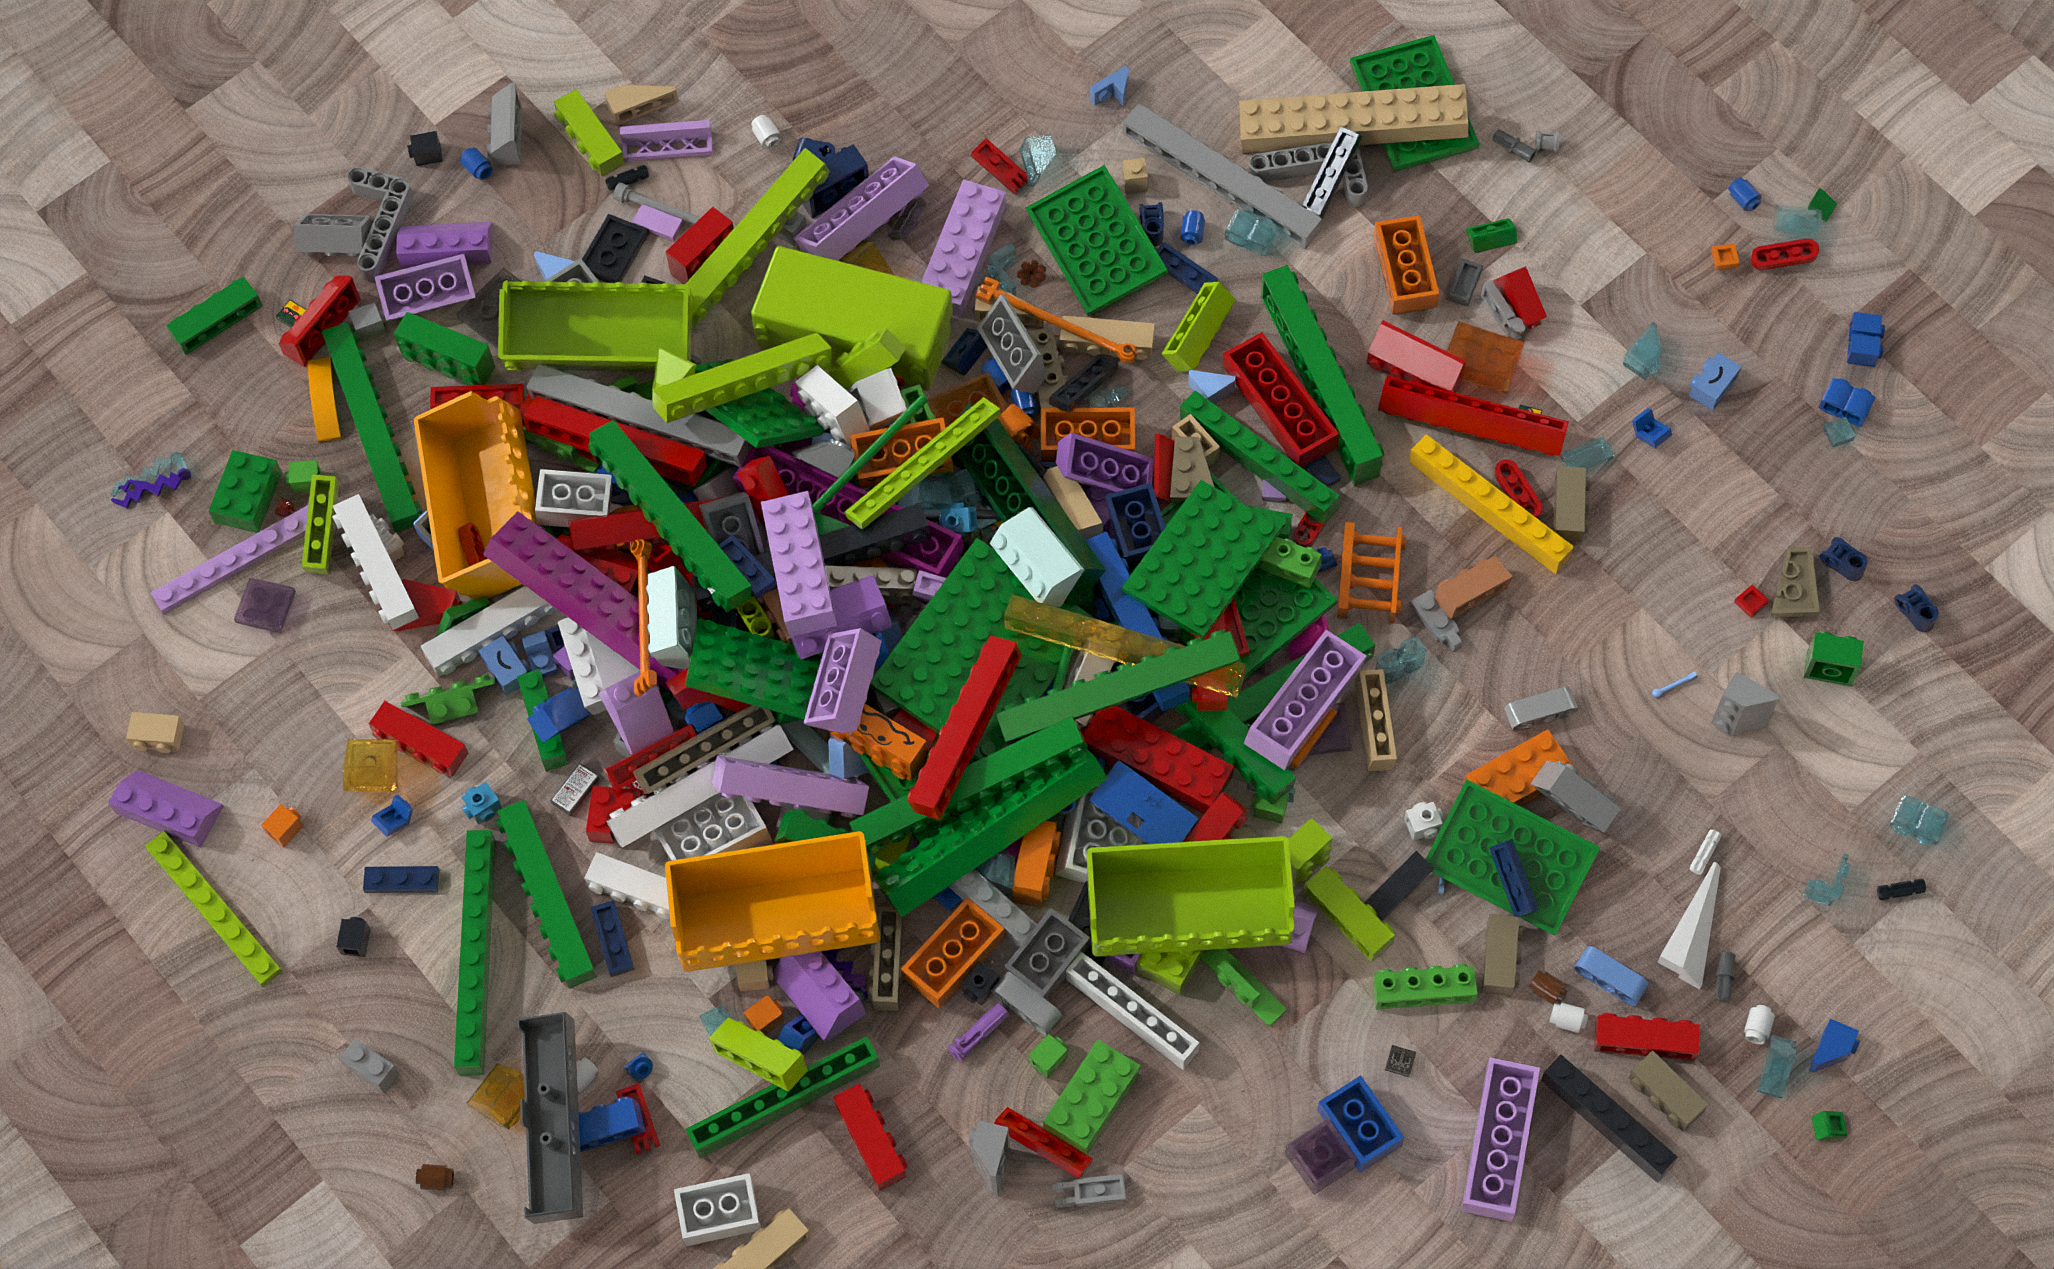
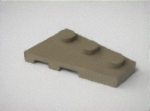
M1175 437L1170 499L1171 502H1185L1200 480L1214 487L1199 437Z
M1812 547L1787 548L1770 617L1818 616L1820 611Z

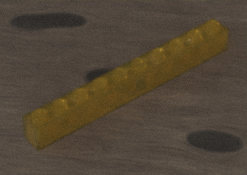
M1013 594L1004 614L1005 628L1123 664L1131 662L1132 666L1141 663L1140 659L1145 656L1154 654L1155 657L1164 655V650L1174 646H1178L1179 649L1187 647ZM1239 662L1185 682L1238 698L1245 678L1246 664Z

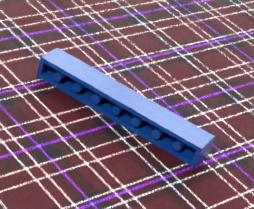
M1106 531L1085 540L1106 569L1096 584L1115 621L1119 625L1137 663H1141L1140 659L1148 655L1154 654L1155 657L1164 655V650L1170 648V644L1166 637L1160 635V626L1157 619L1151 617L1148 612L1150 608L1122 592V586L1130 577L1128 573L1129 567L1125 558H1120L1118 554L1119 548L1115 539H1110ZM1188 680L1153 692L1163 712L1189 701V693L1192 688Z

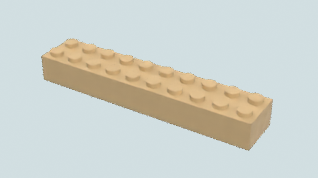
M1465 84L1239 101L1242 153L1271 152L1333 142L1340 127L1361 135L1362 139L1359 145L1468 137Z

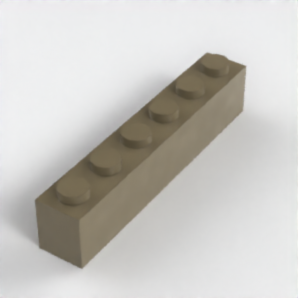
M749 705L633 771V774L643 792L649 794L776 720L769 709Z

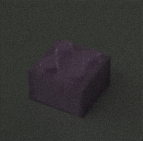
M1329 1118L1286 1145L1285 1155L1314 1195L1355 1169L1358 1161Z

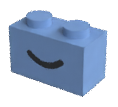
M1717 352L1713 359L1710 357L1707 359L1702 367L1704 371L1701 375L1696 374L1689 384L1692 387L1689 396L1712 411L1736 381L1741 370L1740 365Z
M503 636L478 650L482 661L492 676L495 677L496 682L506 696L520 688L517 676L531 671L524 659L519 660L516 656L519 652L513 642H507Z

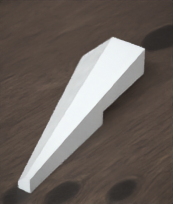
M1716 862L1711 866L1658 960L1659 964L1678 973V978L1698 989L1701 988L1721 869Z

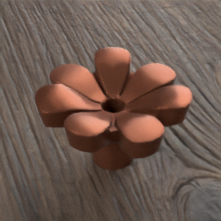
M1032 260L1031 262L1023 261L1021 263L1022 269L1017 271V278H1021L1020 283L1024 286L1030 282L1031 287L1035 288L1038 286L1037 280L1044 281L1046 279L1044 274L1046 267L1043 264L1039 265L1037 260Z

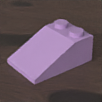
M640 671L598 693L630 754L674 732L657 685L651 687L641 697L635 694L634 680L640 676Z

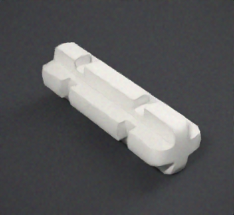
M1713 829L1709 830L1690 866V871L1697 875L1702 874L1716 845L1720 841L1721 834Z

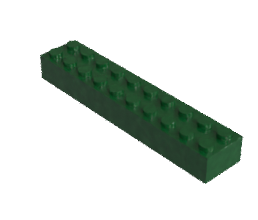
M968 403V405L966 406V408L964 409V411L961 413V415H963L967 410H969V409H970L972 406H974L975 404H969V403ZM997 418L955 454L1004 523L1029 507L1035 509L1084 569L1063 603L1081 604L1106 569Z

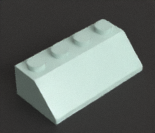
M1033 507L1027 508L1001 524L990 542V545L1040 606L1061 607L1084 571L1083 567Z
M672 566L648 574V585L646 586L649 596L647 611L650 624L647 626L650 635L648 650L651 657L655 658L662 666L686 669L689 666L697 624V600L694 588L676 567Z

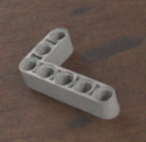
M1333 142L1255 154L1249 160V173L1260 177L1264 182L1318 174L1324 161L1322 157H1326ZM1358 147L1341 180L1346 201L1353 207H1360L1365 204L1368 189Z
M354 167L347 174L352 192L355 195L382 202L357 261L362 278L368 282H374L375 277L383 273L397 239V233L403 225L413 201V193L409 182L405 178L362 167Z

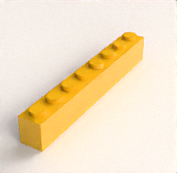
M1427 434L1411 449L1410 464L1555 575L1570 560L1574 546Z

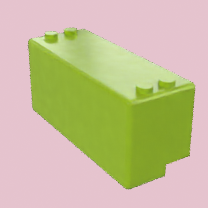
M777 246L752 308L751 316L756 342L759 347L770 349L818 333L831 347L832 364L844 352L850 353L859 342L865 343L875 331L880 333L885 328H888L906 347L899 361L888 368L892 369L895 377L902 378L905 381L904 385L913 387L920 384L922 390L928 391L932 388L951 335L952 293L949 289Z
M506 280L499 294L498 356L509 372L535 370L538 364L546 367L551 365L558 370L655 372L659 348H664L691 362L692 292L690 286L686 283L627 284L623 282H511Z
M1285 836L1095 847L1087 850V881L1092 953L1094 956L1278 946L1292 943L1295 905L1289 840Z

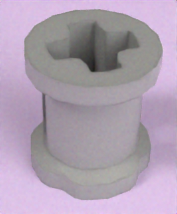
M1536 131V151L1540 149H1553L1554 152L1559 151L1560 132L1549 134Z

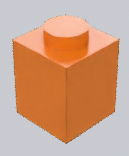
M282 804L261 824L265 833L283 848L303 828V824L299 819L301 815L291 806L287 809Z
M767 995L743 1013L746 1021L754 1031L759 1030L766 1035L784 1022L782 1013L785 1010L777 999L772 1001Z

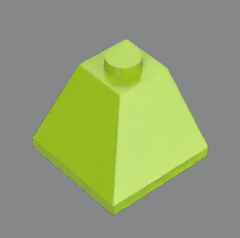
M659 348L653 389L694 375L696 364L664 348Z

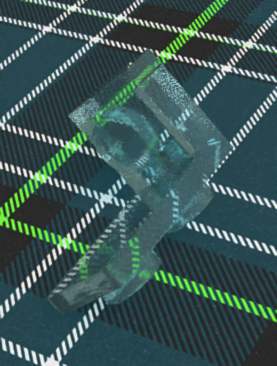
M1009 243L988 255L989 265H987V269L993 278L996 277L999 280L1000 288L1016 296V286L1003 269L1012 266L1017 261L1016 248L1012 243Z
M1843 854L1832 887L1828 886L1824 881L1809 879L1802 896L1828 906L1832 905L1834 899L1839 900L1844 887L1840 885L1841 878L1847 877L1851 865L1847 863L1849 855Z

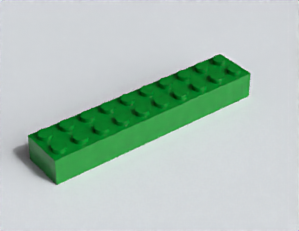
M1288 265L1263 273L1260 297L1307 392L1339 433L1336 451L1353 485L1356 486L1380 477L1381 467L1383 466L1382 458L1385 455L1383 447L1380 443L1376 442L1374 429L1370 423L1367 424L1364 418V409L1361 404H1357L1354 389L1351 385L1347 384L1345 371L1342 366H1338L1335 351L1332 347L1328 346L1326 333L1323 328H1319L1316 313L1313 309L1310 310L1307 304V295L1298 286L1299 281L1296 273L1291 272Z
M1084 749L1083 753L1077 757H1067L1061 760V763L1054 768L1048 769L1046 767L1038 771L1039 774L1033 778H1023L1017 781L1014 787L1007 790L1001 789L993 797L983 800L974 809L964 812L953 823L943 826L931 838L921 841L919 846L910 852L903 853L898 860L889 866L882 867L877 874L872 876L874 881L901 917L905 916L1107 780L1095 756L1089 750Z

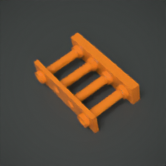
M1345 522L1337 618H1347L1348 610L1359 608L1390 611V622L1394 623L1396 614L1400 615L1401 600H1397L1400 551L1405 550L1406 536H1402V527L1397 526L1396 537L1363 535L1354 531V522ZM1358 544L1395 547L1394 559L1358 556L1357 553H1352L1353 546ZM1363 565L1393 568V580L1355 577V574H1351V567ZM1354 586L1392 590L1391 602L1354 599V596H1349L1350 588L1354 589Z

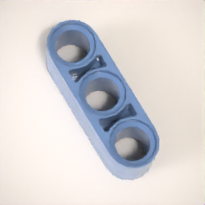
M1592 946L1586 947L1574 966L1576 972L1631 1006L1638 1004L1649 987V982L1641 975Z

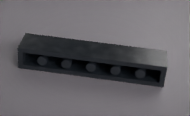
M1560 1054L1544 1071L1541 1081L1655 1182L1658 1183L1675 1164L1678 1158L1676 1154L1563 1055Z

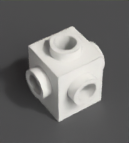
M1434 801L1427 804L1426 802H1421L1414 805L1412 809L1406 810L1404 820L1412 840L1415 841L1424 837L1425 839H1431L1437 836L1442 828L1444 816L1440 808L1436 809Z

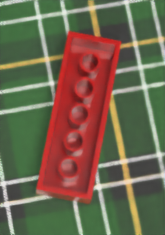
M1263 332L1223 353L1224 370L1228 375L1236 376L1235 385L1294 463L1303 468L1338 448L1339 433Z
M1117 706L1097 712L1083 735L1088 746L1086 749L1095 757L1105 759V763L1114 767L1118 760L1164 794L1203 814L1206 813L1218 796L1224 793L1233 777V765Z

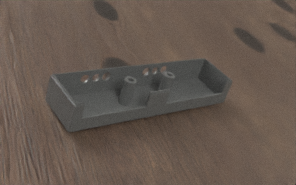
M566 1012L517 1019V1029L522 1032L525 1101L520 1100L521 1125L526 1128L529 1209L527 1207L524 1208L525 1219L533 1224L582 1218L583 1198L575 1020Z

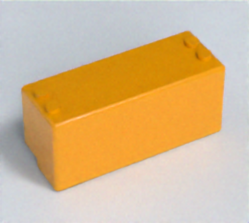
M470 391L414 418V426L438 580L446 588H452L462 596L466 595L477 600L482 597L489 599L522 583L488 558L468 567L458 533L459 527L472 522L478 528L484 549L486 550L491 537L517 511L536 524V501L520 410L497 396L485 400Z
M852 832L671 860L665 863L671 930L675 939L676 952L684 972L872 944L880 941L872 871L863 832Z

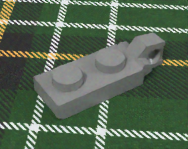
M1431 590L1411 600L1410 605L1436 641H1440L1441 644L1446 642L1452 652L1461 648L1462 641L1457 635L1460 632L1457 625L1434 599L1435 595Z

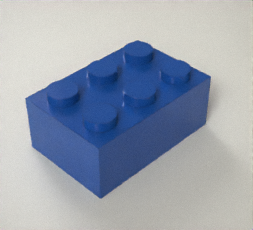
M1361 1075L1319 1101L1317 1111L1360 1173L1403 1145L1404 1136Z

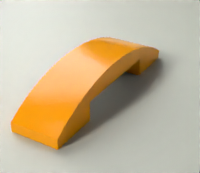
M331 356L308 360L310 398L318 442L342 439L336 408Z

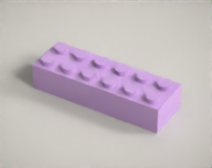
M894 156L796 235L794 240L801 252L839 261L846 253L852 252L863 239L869 238L879 226L886 224L896 212L903 210L906 204L913 198L919 197L929 184L917 164Z
M964 179L921 281L922 283L949 289L952 293V316L958 318L963 316L1007 206L1005 191Z
M808 491L761 502L784 621L789 636H797L837 626L814 510Z
M1325 630L1250 727L1244 744L1285 770L1357 676L1363 666L1366 655L1328 630Z
M718 755L712 779V785L724 797L736 798L737 795L746 797V800L752 802H760L761 799L770 801L772 805L784 806L785 803H789L797 809L808 810V807H813L818 812L832 814V810L841 812L842 816L855 818L856 814L864 815L869 789L868 785L857 778L850 777L844 779L827 773Z
M1489 1058L1463 1196L1462 1212L1512 1222L1518 1199L1540 1071L1539 1067Z

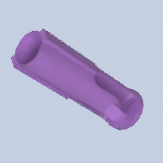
M999 1003L995 1004L962 1037L956 1038L954 1045L947 1047L949 1052L956 1060L962 1062L964 1056H969L971 1050L1009 1016L1008 1011Z

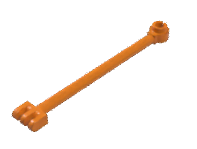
M986 277L984 280L985 284L980 286V291L975 295L978 300L990 304L993 298L998 299L1001 294H1004L1012 307L1114 352L1125 364L1133 363L1135 358H1137V349L1133 344H1117L998 290L1000 282L992 278ZM1124 350H1131L1132 352L1126 353Z
M643 539L635 540L631 545V553H633L638 561L640 676L634 680V692L638 697H641L657 683V672L650 670L649 632L647 628L649 624V614L647 611L649 601L646 586L648 585V559L652 550V544Z

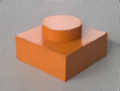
M1735 243L1712 246L1711 253L1715 270L1739 267Z

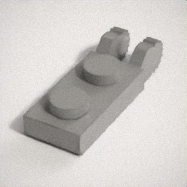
M1492 280L1485 282L1480 297L1507 337L1513 342H1519L1526 329L1523 320L1515 317L1514 310L1503 298L1501 289L1496 287Z
M1124 1174L1073 1179L1070 1182L1053 1185L1054 1192L1061 1193L1074 1190L1075 1197L1055 1200V1206L1058 1208L1127 1201Z

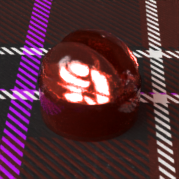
M282 497L276 506L275 514L286 518L292 514L291 511H295V506L290 500Z

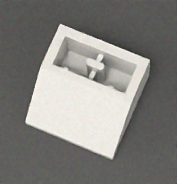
M891 368L857 381L847 390L858 400L870 431L890 426L906 410L905 401L901 396L897 379L894 377Z

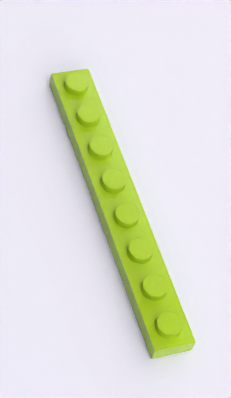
M983 397L846 510V517L863 530L1001 415L1000 408Z
M165 831L145 845L148 852L262 987L282 972L279 966Z

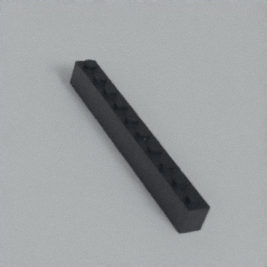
M921 503L881 515L863 530L856 524L819 535L825 566H853L858 562L874 559L882 554L899 551L904 547L921 544L926 540L932 539ZM771 551L754 556L776 580ZM692 576L691 580L702 613L714 611L722 607L714 602L710 591L700 585L698 577ZM776 585L775 587H773V588L770 589L769 591L774 590V589H777L778 586Z

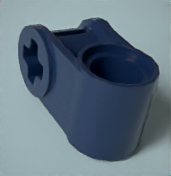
M802 137L798 140L793 161L804 148L820 160L834 155L836 150L834 145L829 142Z
M1158 202V205L1144 206L1143 203L1139 204L1142 228L1154 247L1159 246L1164 238L1162 202Z
M1834 537L1830 547L1819 555L1823 564L1834 569L1850 581H1857L1863 577L1868 562L1867 557L1839 537ZM1851 564L1858 565L1860 568H1854Z
M1914 584L1911 586V590L1894 597L1898 609L1918 631L1928 632L1933 629L1939 612L1919 585ZM1921 615L1928 616L1930 619H1924Z

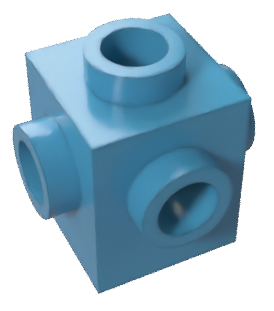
M963 502L949 503V508L941 509L939 516L940 526L961 536H965V532L976 531V506L964 507Z
M487 782L478 787L470 788L461 797L465 805L461 807L469 820L474 818L477 824L491 820L495 813H497V810L502 809L499 799Z

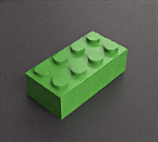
M1097 1040L1043 1121V1129L1088 1155L1140 1076L1141 1065Z

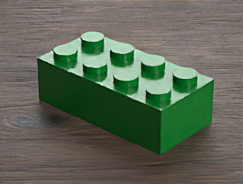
M406 312L394 332L397 345L405 360L409 362L416 361L431 371H434V369L440 371L450 379L457 378L462 380L467 386L485 385L495 369L488 344L412 313Z

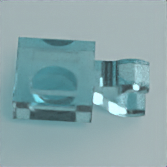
M1119 384L1111 390L1104 387L1086 397L1090 408H1118L1115 402L1127 397L1129 393L1125 386L1122 387Z

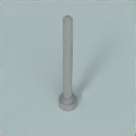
M620 182L617 184L613 194V199L623 203L630 200L695 224L701 218L634 193L628 185Z

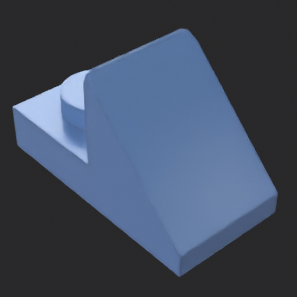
M1125 66L1089 87L1091 102L1096 105L1107 101L1114 95L1123 106L1129 82V68Z
M544 630L521 637L532 671L540 669L543 678L558 673Z

